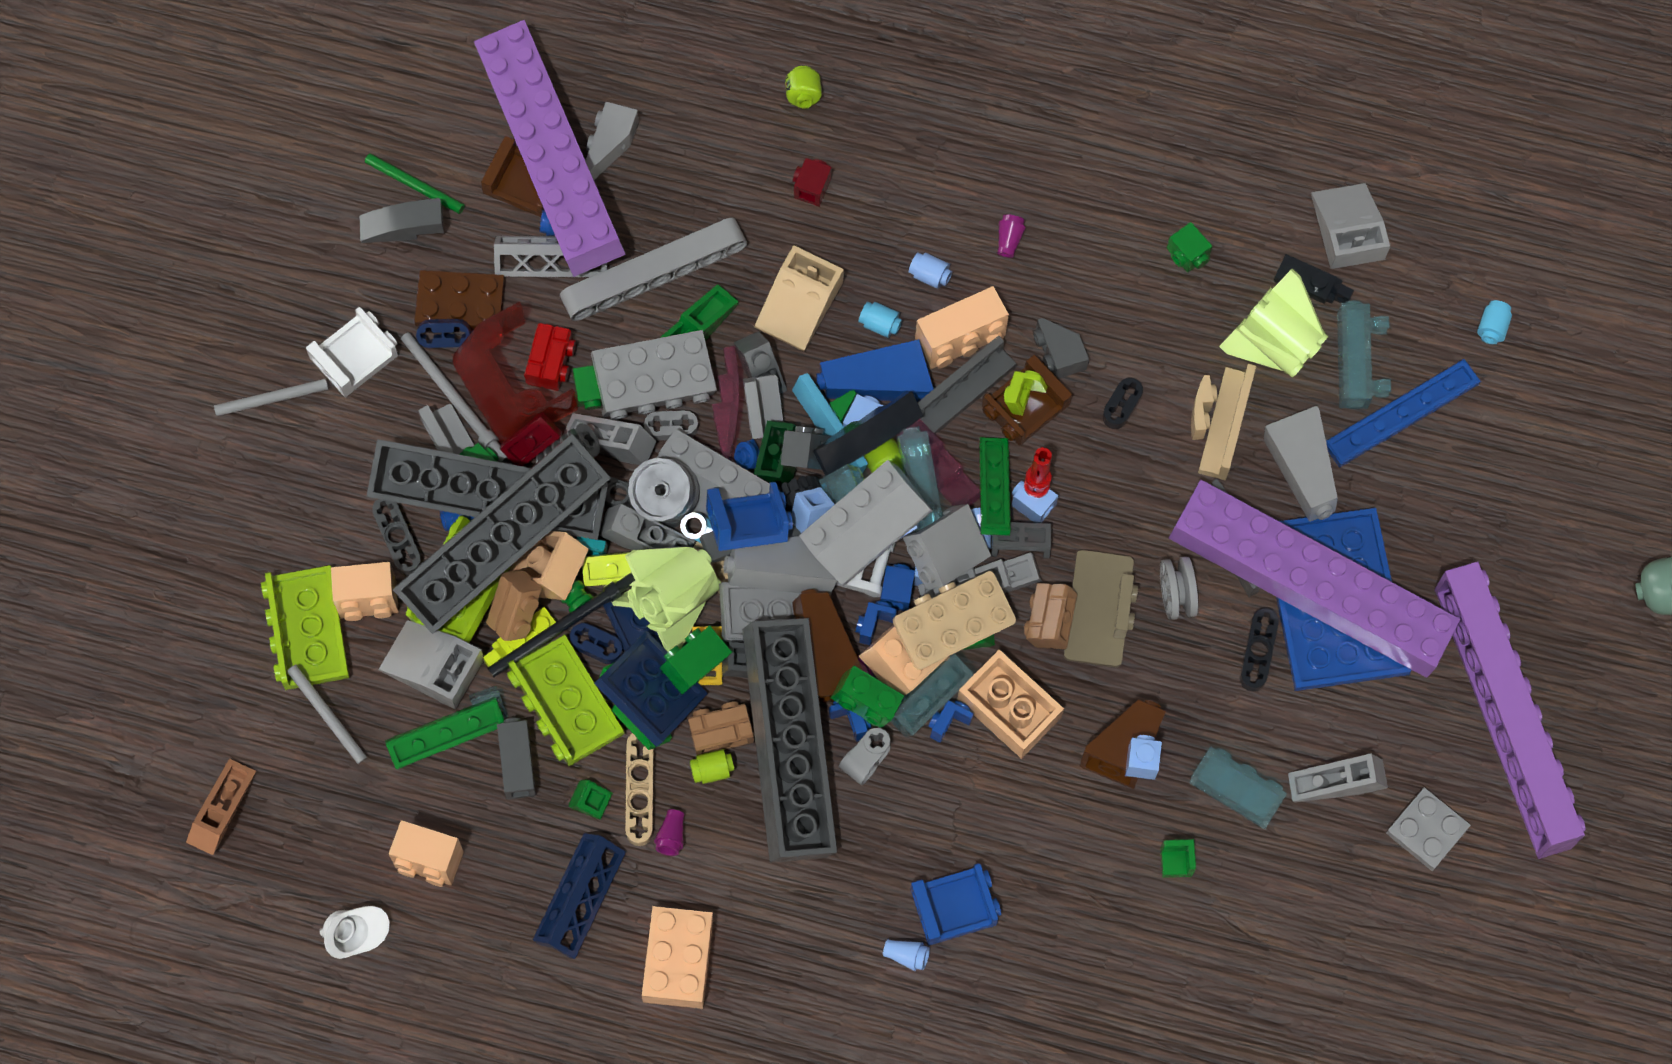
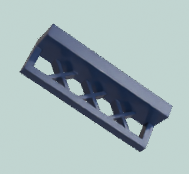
M584 833L535 933L533 941L541 946L553 948L570 959H575L626 852L600 835ZM606 848L614 853L610 864L603 867L601 857ZM597 876L599 887L596 892L590 894L588 884L592 877ZM585 903L586 914L583 919L577 921L575 911L579 904ZM572 930L573 941L568 949L560 944L565 932Z

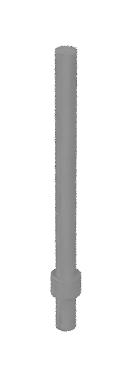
M410 332L405 333L401 337L402 342L478 435L480 444L484 449L489 447L497 455L499 462L506 463L509 459L500 450L498 437L492 430H488Z

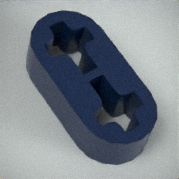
M429 319L420 323L416 338L420 345L427 348L462 347L470 339L471 328L462 319ZM455 327H460V331L465 332V334H462L461 339H456L455 334L446 333L454 332ZM426 328H431L433 333H441L435 334L432 340H429L427 335H422V333H425Z
M585 623L578 624L571 630V644L578 652L605 664L614 663L623 654L620 640L607 632ZM584 632H588L589 639L594 641V643L584 640L580 644L577 634L583 635ZM599 644L605 647L614 644L616 653H610L606 656L604 649Z

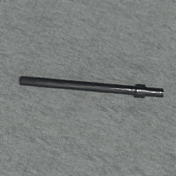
M632 572L616 583L610 582L603 587L604 591L489 666L487 669L493 678L509 668L508 663L512 660L517 663L608 601L613 602L621 597V593L631 587L629 585L635 581Z

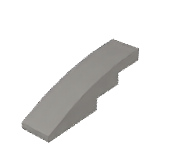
M1030 552L1007 561L1000 559L975 569L971 568L950 583L955 582L956 586H959L991 571L995 574L1003 593H1007L1041 582L1042 580L1034 555ZM924 584L918 585L921 597L930 594L931 598L940 595L938 589L941 587L926 589Z

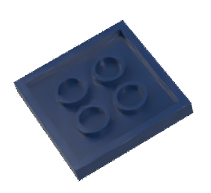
M646 630L594 684L657 747L708 693L698 682L683 695L678 691L660 669L667 661L664 655L668 652Z

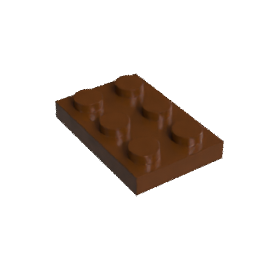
M420 270L414 319L415 326L418 327L424 320L462 319L469 324L471 330L500 331L505 283L504 275Z

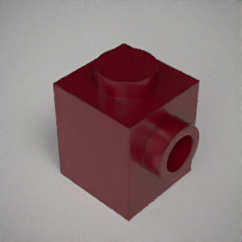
M805 158L802 167L797 166L793 176V182H795L794 198L820 207L831 181L832 167L822 160Z

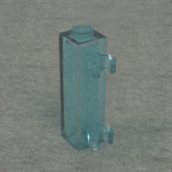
M1353 300L1341 303L1337 313L1339 408L1368 409L1372 396L1386 398L1389 396V392H1391V380L1380 379L1372 381L1371 333L1377 335L1387 334L1389 317L1378 316L1370 318V304H1362L1360 301Z
M919 426L902 429L903 435L897 436L903 473L933 510L919 522L920 528L915 530L914 533L942 517L928 432H920Z

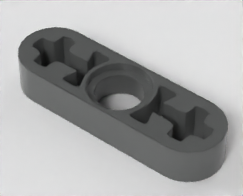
M378 499L372 507L374 518L397 570L402 575L408 576L422 564L420 554L397 503ZM384 506L391 509L390 514L393 522L388 524L385 515L381 514V508ZM402 530L405 533L403 541L393 543L389 540V535L392 531ZM406 548L409 558L413 559L412 566L407 567L406 564H402L404 558L400 550Z

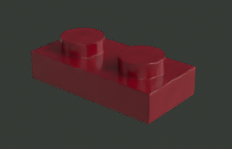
M542 412L503 442L500 450L514 465L524 466L559 439L562 431Z

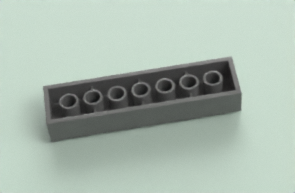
M570 434L396 585L393 591L433 634L611 479L610 476L575 436Z
M377 439L366 497L476 517L531 468ZM608 483L601 486L551 531L566 532L569 535L598 540Z
M809 618L753 621L744 627L742 632L769 861L774 863L828 858L837 853Z

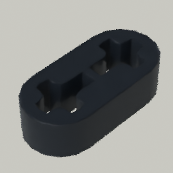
M1126 378L1122 380L1107 402L1102 416L1103 422L1109 428H1122L1139 404L1143 393V386L1137 379ZM1130 387L1134 388L1135 395L1131 394L1128 400L1125 401L1123 399L1125 390H1129ZM1118 406L1122 407L1120 417L1113 420L1111 414L1117 410Z

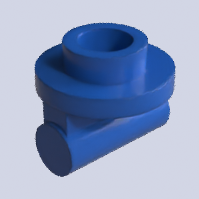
M751 439L740 442L735 449L734 458L737 465L746 470L755 469L759 449L755 440Z

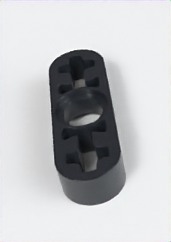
M1268 608L1260 609L1254 614L1243 658L1240 683L1244 689L1251 692L1259 691L1264 687L1271 664L1279 618L1273 610ZM1263 617H1267L1268 623L1272 624L1268 625L1265 636L1259 635L1262 623L1257 622L1261 621ZM1255 643H1262L1267 648V654L1263 657H1257L1252 653L1251 646ZM1254 664H1260L1257 670V677L1261 679H1257L1256 683H1251L1250 677L1246 675L1251 674Z

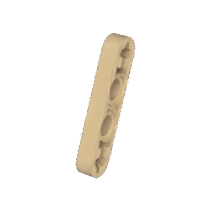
M632 733L627 739L625 830L627 839L631 844L644 846L650 842L653 835L654 748L648 750L646 747H643V759L649 758V761L637 759V748L632 746V744H637L638 738ZM641 766L648 770V776L645 780L636 781L632 778V771L636 767ZM637 795L645 796L648 800V805L643 810H636L631 805L632 799ZM636 817H642L643 830H648L647 833L642 834V838H636L635 833H631V830H636L637 828Z

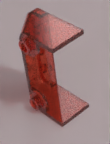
M520 302L480 322L453 355V365L457 374L500 443L505 442L542 412L555 423L578 410L576 393L573 388L549 402L536 389H526L515 394L489 351L502 342L505 334L526 324Z

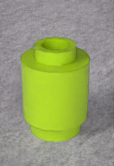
M724 749L696 755V759L689 760L695 783L702 782V784L727 779L730 778L729 772L735 771L731 753L725 755Z

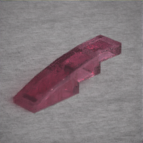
M735 346L723 348L727 374L718 376V387L722 402L712 404L721 455L730 461L736 442L739 419V373Z
M920 419L894 436L920 470L952 506L963 504L971 506L980 499V489L963 473L962 466L944 449L943 442Z

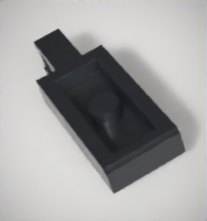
M1285 254L1273 281L1275 283H1279L1293 269L1301 276L1309 298L1323 304L1325 302L1333 303L1335 300L1346 306L1348 305L1354 290L1343 285L1341 279Z

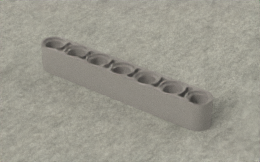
M727 218L565 288L560 293V298L571 320L580 321L738 253L747 246V241L736 219Z

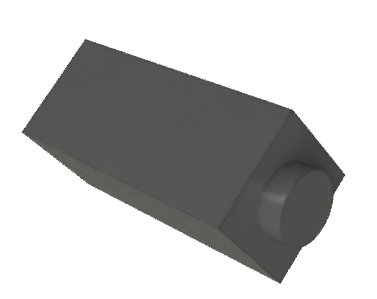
M520 718L506 719L503 721L504 723L497 724L506 799L536 796L527 720L521 721Z

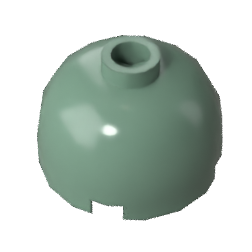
M1665 557L1654 560L1646 565L1641 572V582L1635 583L1638 600L1644 599L1651 611L1660 615H1672V557Z

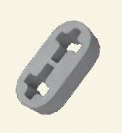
M690 411L652 412L644 420V429L656 441L668 440L675 428L691 438L698 432L697 417ZM682 420H688V423L691 424L688 430H683L682 426H680L683 422ZM654 421H660V425H662L658 432L654 431L653 427H649L654 425Z

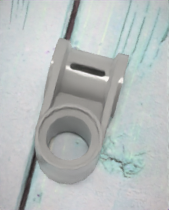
M882 728L870 729L857 745L845 755L838 767L861 786L864 785L890 752L889 734ZM881 739L882 748L880 746H876L873 749L872 740L878 742Z

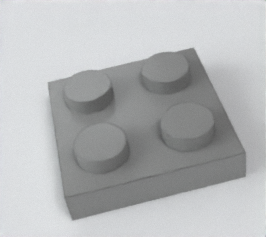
M1424 787L1388 829L1386 834L1433 871L1471 825Z

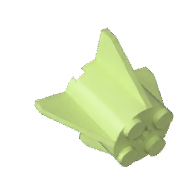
M1291 269L1275 287L1270 288L1263 298L1251 310L1248 318H1244L1219 347L1228 355L1281 370L1294 377L1304 366V362L1308 358L1311 359L1319 351L1328 335L1322 329L1301 276Z
M691 547L632 550L625 555V558L635 581L629 585L632 588L622 593V596L613 601L612 604L613 606L632 608L639 619L645 617L650 622L647 627L657 631L662 645L667 652L676 645L681 649L686 641L685 638L689 635L706 601L719 591L721 581L711 566V557L705 550L700 549L697 551Z

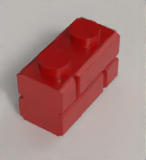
M543 323L538 324L524 374L528 385L558 391L561 382L566 383L569 374V366H566L568 356L573 357L576 348V340H573L570 329L554 327L553 325Z

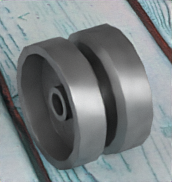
M653 458L644 461L634 470L629 479L628 495L631 505L639 515L652 521L674 522L683 519L692 512L698 501L699 485L695 474L687 465L677 460ZM666 487L665 494H661V488Z

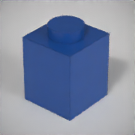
M903 564L886 566L880 601L892 605V608L900 611L909 610L915 570H910V567Z

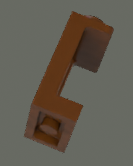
M505 136L481 181L483 194L541 217L544 208L519 148L516 147L514 139Z
M1035 354L1026 361L1025 368L1020 372L1034 371L1039 373L1047 385L1046 393L1030 391L1023 416L1012 414L1004 401L1005 389L1007 386H1010L1012 378L992 395L987 393L983 396L982 410L986 417L991 421L995 420L1002 427L1001 431L1004 436L1011 442L1014 440L1019 446L1070 406L1072 399L1070 391Z

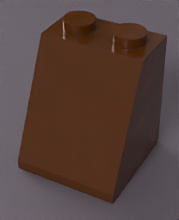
M1137 700L1086 746L1079 767L1134 789L1138 778L1125 776L1130 741L1139 735L1155 738L1166 711L1162 710L1161 706L1156 702Z

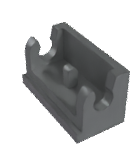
M1010 522V536L991 535V557H997L998 550L1044 551L1043 558L1049 559L1051 524Z

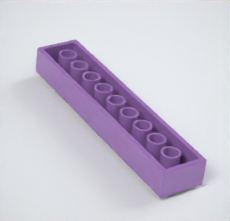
M525 20L474 41L573 277L626 255Z
M1201 479L1169 536L1170 540L1426 678L1437 667L1460 621L1458 617Z
M1479 562L1445 571L1434 590L1441 608L1460 619L1452 635L1536 855L1538 859L1572 849L1585 836V823L1580 814L1577 815L1573 806L1575 799L1571 788L1566 787L1564 783L1562 764L1559 759L1554 757L1552 738L1547 731H1544L1541 724V710L1537 704L1533 703L1530 696L1532 692L1530 682L1527 677L1522 675L1519 654L1516 650L1512 649L1509 642V628L1506 623H1502L1498 614L1500 606L1497 598L1491 596L1489 591L1488 575L1484 569L1481 570Z

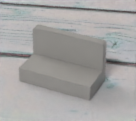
M775 374L743 379L752 439L763 438L767 420L783 422L778 378Z
M448 404L434 412L431 411L428 405L418 410L420 419L438 451L460 454L465 448L474 446L452 404Z

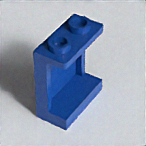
M770 482L768 494L722 500L719 488L707 489L706 511L719 551L788 542V530L793 528L792 516L790 512L785 510L784 492H779L776 482Z
M980 863L975 864L972 869L926 883L923 880L911 883V894L928 946L997 925L998 916L1001 915L1000 905L997 898H991L988 889L992 887L991 878L988 870H982Z

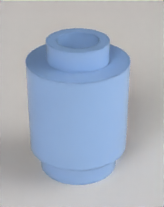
M917 252L909 267V273L913 274L915 279L936 289H939L941 285L946 286L952 276V271L949 270L950 263L928 253L921 254Z

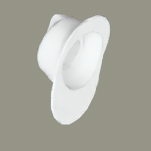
M363 906L352 910L335 911L330 914L323 928L319 929L320 935L324 937L326 951L332 957L342 959L378 947L385 940L389 932L390 922L387 914L381 908Z

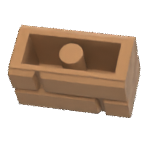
M518 570L502 573L486 623L505 641L526 638L531 630L530 623L534 612L539 605L538 600L542 587L533 581L525 571Z
M1037 584L1035 593L1030 597V608L1032 610L1030 620L1026 621L1024 626L1026 639L1035 647L1047 649L1067 648L1077 599V593L1066 584Z
M729 702L723 704L721 710L710 712L709 709H700L693 712L692 717H688V725L696 755L754 743V736L745 704L738 705V702Z

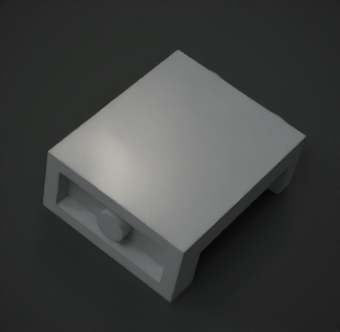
M968 504L949 507L943 511L944 516L916 533L907 534L903 537L907 546V552L912 557L919 578L926 589L947 585L991 556Z

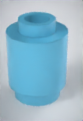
M1493 300L1485 307L1477 330L1482 341L1488 344H1497L1505 340L1512 318V308L1509 304Z
M867 301L861 311L858 322L864 324V328L889 338L891 334L897 335L903 320L899 318L900 312L877 302L872 304Z

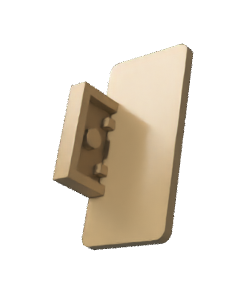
M991 571L959 586H956L955 582L949 583L938 589L940 595L931 598L930 594L924 595L914 600L915 607L893 618V624L913 666L917 670L936 663L1016 622L1015 615L995 574Z

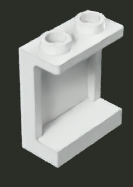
M360 307L355 310V318L323 343L318 345L313 341L306 347L312 362L345 398L398 357L395 348L397 342L388 331L383 333L378 327L379 322L370 311L365 313Z

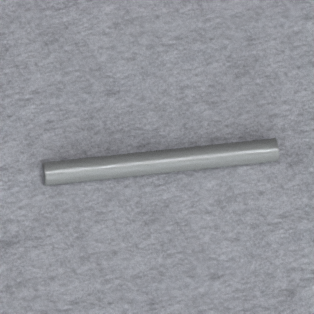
M321 379L214 405L216 416H221L329 389L326 379Z
M295 664L289 668L287 673L356 763L359 765L368 757L298 666Z

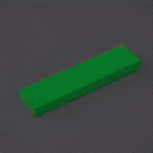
M980 437L981 535L1010 536L1008 438Z
M492 697L387 739L385 744L397 770L497 729V724L504 723V718L496 698Z

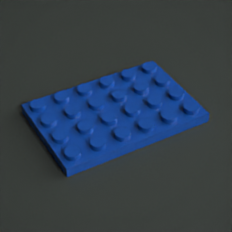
M1376 508L1335 513L1326 519H1316L1309 522L1307 517L1279 521L1392 582ZM1276 597L1295 691L1410 675L1411 669Z

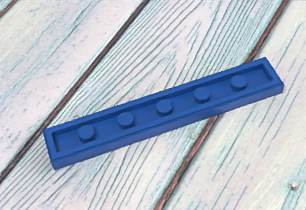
M1463 359L1327 440L1328 452L1340 468L1475 388L1481 381L1466 360Z

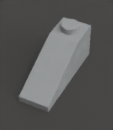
M572 413L563 435H568L569 430L576 429L578 424L584 423L597 436L600 454L621 462L641 465L649 459L656 444V440L641 425Z
M1372 753L1288 773L1292 800L1295 803L1360 795L1388 788L1383 759Z

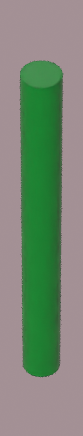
M371 153L366 156L365 163L430 199L441 198L443 206L458 214H461L464 210L465 204Z

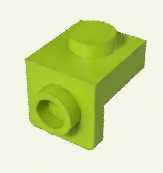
M1015 371L1010 386H1007L1005 389L1004 401L1012 414L1023 416L1030 391L1046 393L1047 385L1042 376L1037 372L1025 371L1023 373Z

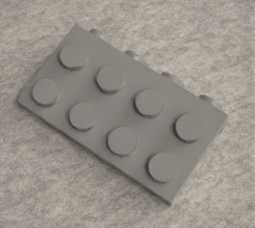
M703 330L591 352L603 405L602 415L603 417L610 416L611 420L625 418L628 416V412L638 411V414L651 413L655 411V407L664 405L666 409L677 408L683 405L682 402L693 400L694 404L709 401L710 396L717 391Z

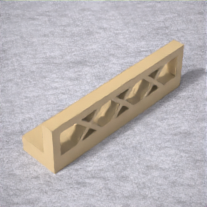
M1248 364L1245 372L1228 367L1225 368L1198 470L1199 474L1226 481L1256 369L1255 365Z

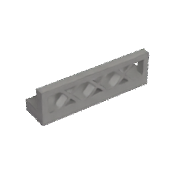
M496 236L494 242L495 275L510 277H573L570 269H561L555 263L563 255L556 236ZM501 255H512L519 263L513 269L501 268ZM533 255H540L547 263L541 269H534L526 261ZM607 263L602 264L601 269H591L575 277H592L608 270Z

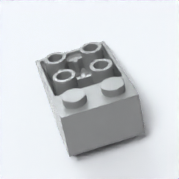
M1366 183L1311 192L1330 269L1385 260L1390 249V243L1383 218Z
M407 620L378 670L456 710L484 659L481 649L438 630L432 634L424 625Z

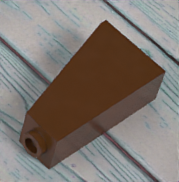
M817 589L804 590L792 602L794 618H809L819 703L834 702L831 696L842 675L852 666H856L861 670L862 667L829 593H818Z

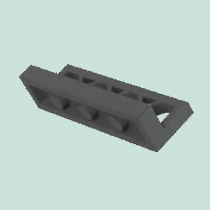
M1000 336L992 340L918 402L924 416L917 420V422L931 437H934L1016 368V363L1003 350L1004 340Z

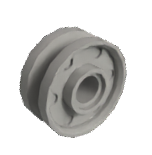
M1188 556L1179 558L1178 571H1175L1170 559L1161 560V593L1168 619H1178L1180 605H1183L1187 617H1196L1198 613V593L1190 558Z

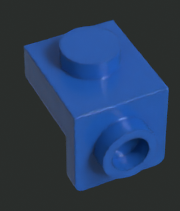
M869 602L865 616H859L855 632L860 633L859 643L870 646L877 620L880 619L893 623L897 609L892 608V605L886 602Z
M947 700L942 712L936 711L928 727L932 728L930 738L941 743L953 718L966 725H970L974 714L970 712V708L959 701L953 703Z
M834 701L833 705L829 707L830 719L847 715L855 741H860L868 732L867 729L871 728V724L861 716L843 708Z

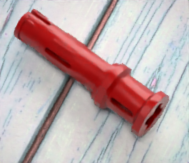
M1041 447L1036 450L1032 466L1026 472L1024 490L1028 496L1041 498L1049 491L1052 477L1049 470L1052 453L1047 448Z

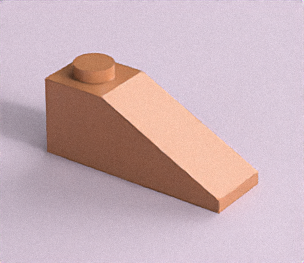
M231 759L228 760L196 816L186 843L214 855L256 773L255 770Z

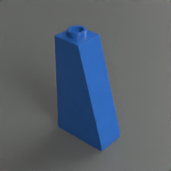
M919 339L820 362V373L816 374L819 390H825L827 399H837L854 390L856 395L858 394L863 397L867 395L878 401H893L903 392L912 391L916 401L919 402L933 390Z

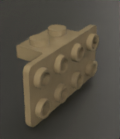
M1079 550L1077 552L1072 589L1077 593L1068 645L1064 649L1065 660L1114 668L1121 666L1127 631L1133 630L1135 613H1130L1131 602L1136 603L1138 586L1133 585L1134 560L1132 557Z

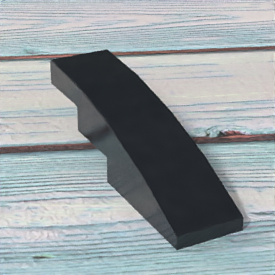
M906 391L886 406L877 407L860 421L849 423L814 449L813 452L825 476H828L879 447L924 415L912 391Z

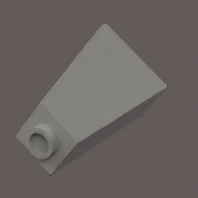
M1317 406L1266 425L1264 432V442L1309 522L1330 517L1336 511L1338 499L1320 410Z
M800 536L788 537V542L732 549L730 556L726 555L724 559L723 570L724 573H728V585L794 593L817 589L818 593L828 592L831 595L837 583L835 577L815 558Z

